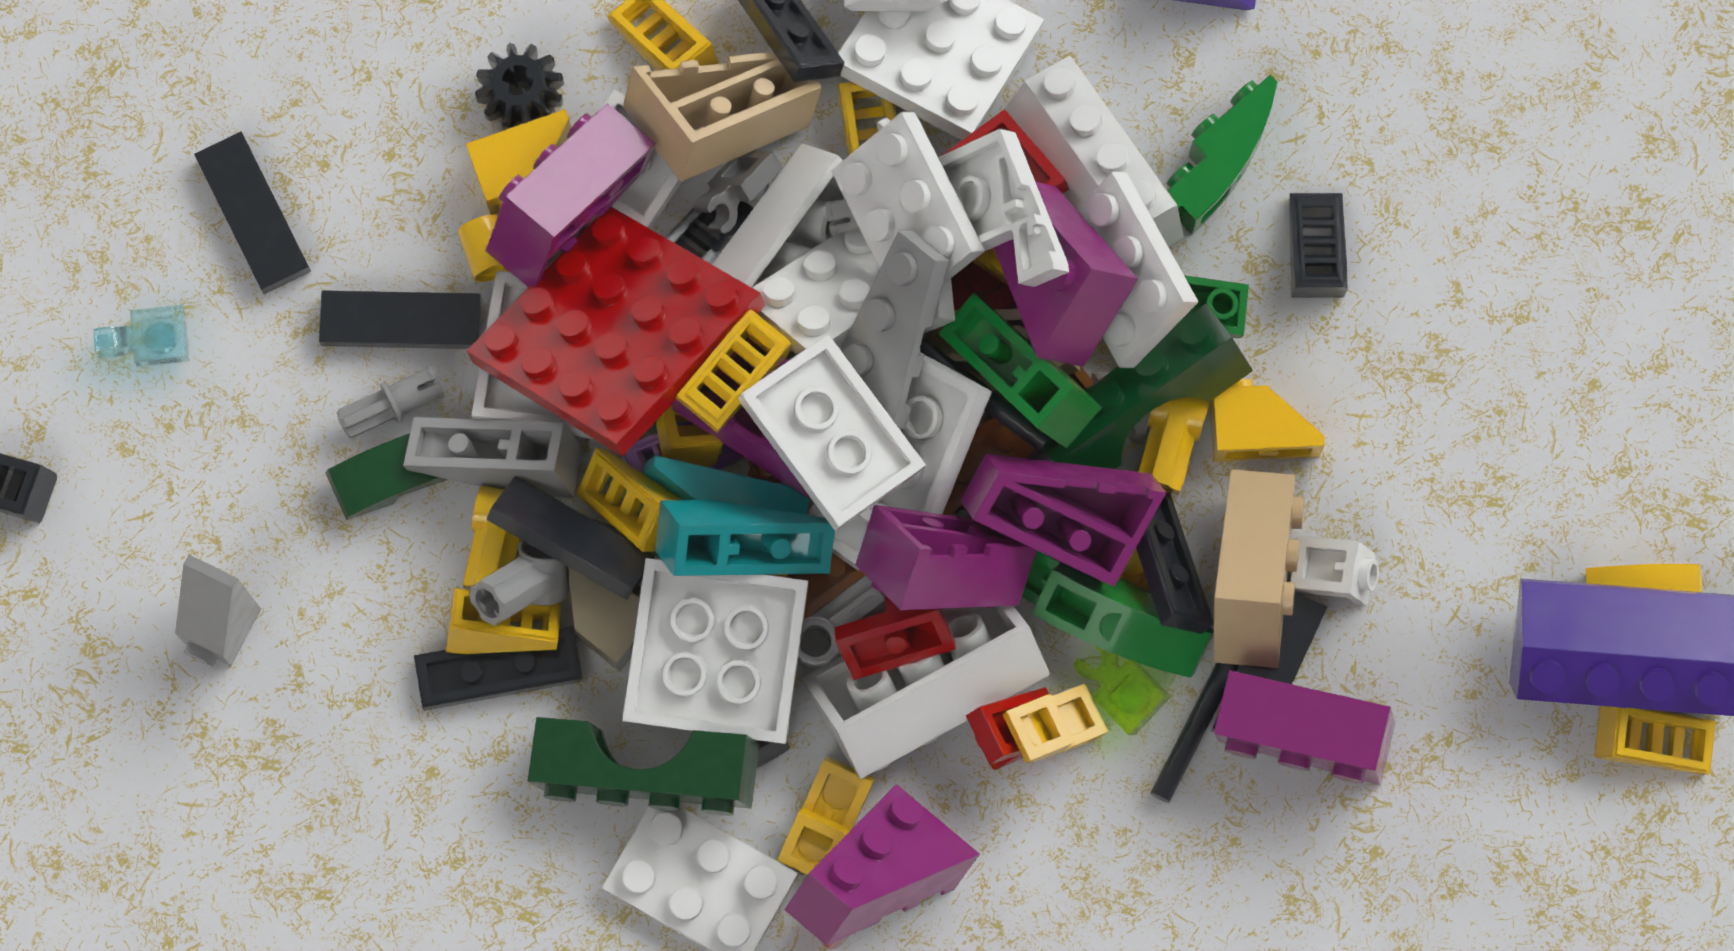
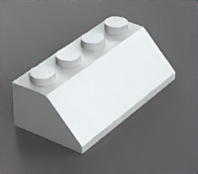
M1071 56L1064 58L1023 82L1005 110L1065 178L1069 190L1063 195L1076 210L1111 172H1127L1167 246L1169 247L1184 238L1177 204Z
M801 144L712 265L746 285L754 287L832 237L829 229L831 222L827 220L825 202L845 199L831 172L843 160L836 154ZM789 350L786 359L789 361L797 355Z
M1014 606L940 608L956 642V650L857 680H853L843 657L840 656L828 665L802 677L808 692L837 744L860 779L875 771L886 768L891 762L916 748L935 741L940 735L966 722L967 718L965 715L978 707L1009 698L1016 693L1024 692L1033 684L1050 675L1029 625Z

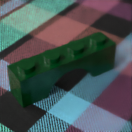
M1204 304L1176 324L1134 368H1119L1118 366L1085 389L1102 406L1101 410L1067 448L1053 440L1045 451L1053 462L1116 469L1122 465V450L1128 435L1135 425L1149 412L1162 404L1179 398L1194 397L1210 402L1253 370L1233 337L1208 305Z
M536 717L527 782L544 790V798L555 801L576 802L578 793L596 795L597 803L610 806L626 807L629 804V798L649 800L648 807L658 810L681 811L682 803L702 804L701 812L733 816L735 807L752 809L760 744L747 734L693 730L685 746L669 761L652 768L632 769L621 766L614 759L607 746L603 730L589 721Z

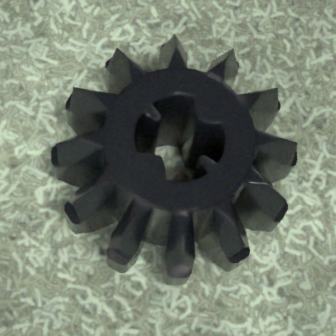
M512 43L506 46L508 57L504 59L498 54L490 52L487 58L492 69H478L477 80L483 85L475 91L477 102L487 105L484 115L488 121H494L502 117L501 124L503 130L514 127L516 121H521L524 124L532 121L535 117L547 116L551 114L548 107H561L563 104L562 94L557 91L564 85L562 73L553 71L556 64L550 54L538 59L537 47L532 43L525 49L523 55H518L517 48ZM517 82H528L529 91L526 92L524 88H521V95L512 94L511 85L518 88Z

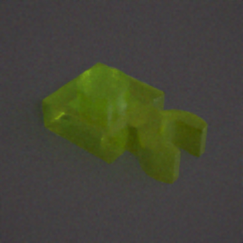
M1094 646L1102 655L1100 666L1094 669L1086 660L1076 659L1073 663L1074 668L1083 678L1097 680L1102 685L1092 698L1128 735H1136L1171 696L1139 663L1127 659L1120 666L1118 664V655Z

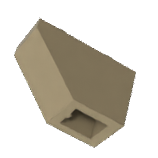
M568 567L576 635L581 642L620 672L632 657L641 587L638 585L629 599L626 600Z

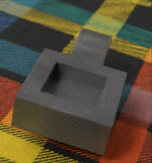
M752 151L727 162L707 183L711 190L708 193L702 194L696 200L694 209L696 212L710 213L716 208V218L707 227L709 233L725 234L729 232L737 221L739 202H751L767 191L769 188L768 183L783 168L772 151Z

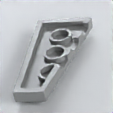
M912 230L897 232L840 349L899 429H906L911 407L906 405L911 380L912 377H919L924 359V355L920 354L924 329L932 327L949 261Z

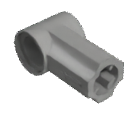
M522 541L519 545V558L470 587L471 603L478 610L481 619L494 626L531 604H556L563 601L568 595V566Z
M866 575L811 617L804 619L802 635L810 629L822 630L830 639V649L820 657H811L805 654L800 647L798 663L809 669H818L830 664L841 653L835 642L834 627L886 612L885 597L880 591L871 586L872 582Z

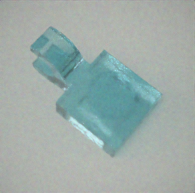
M183 305L130 310L131 326L93 329L95 351H98L99 358H114L133 352L136 367L190 361L186 314Z

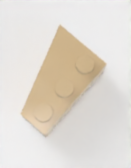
M774 52L729 56L727 63L699 66L697 60L681 61L680 67L677 69L651 71L649 65L634 66L623 108L640 130L656 143L654 148L682 182L809 127L822 87L817 80L794 82Z
M1234 469L1230 471L1214 597V663L1268 668L1279 667L1283 616H1292L1294 606L1295 583L1287 582L1288 571L1297 572L1300 540L1291 539L1292 529H1302L1305 497L1295 496L1294 474Z

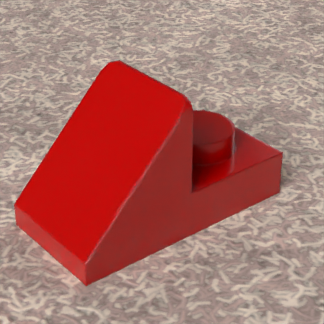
M886 595V612L834 627L835 642L853 680L956 650V642L941 609L900 610Z
M1046 687L980 706L965 715L974 732L978 746L982 749L993 770L1000 769L1023 758L1002 714L1010 709L1048 695Z

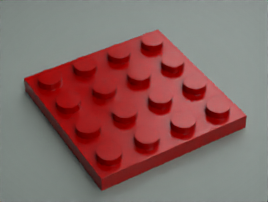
M611 207L602 217H597L576 238L578 243L569 252H563L544 271V278L535 287L530 285L471 345L467 353L474 365L623 456L677 400V394L739 320L749 310H753L758 314L766 305L759 291Z

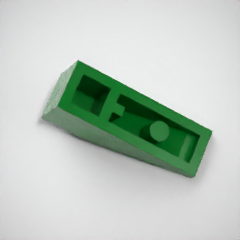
M975 293L955 313V321L946 324L938 333L1037 429L1065 448L1073 442L1102 408L1053 361L1037 358L1031 342Z

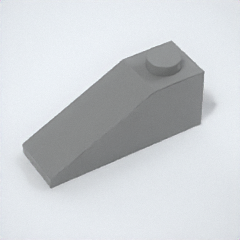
M413 417L403 466L406 470L504 490L514 476H517L552 497L574 498L584 449L565 422Z
M188 554L183 564L175 634L183 643L187 644L184 653L211 667H213L217 659L231 666L261 608L238 578Z

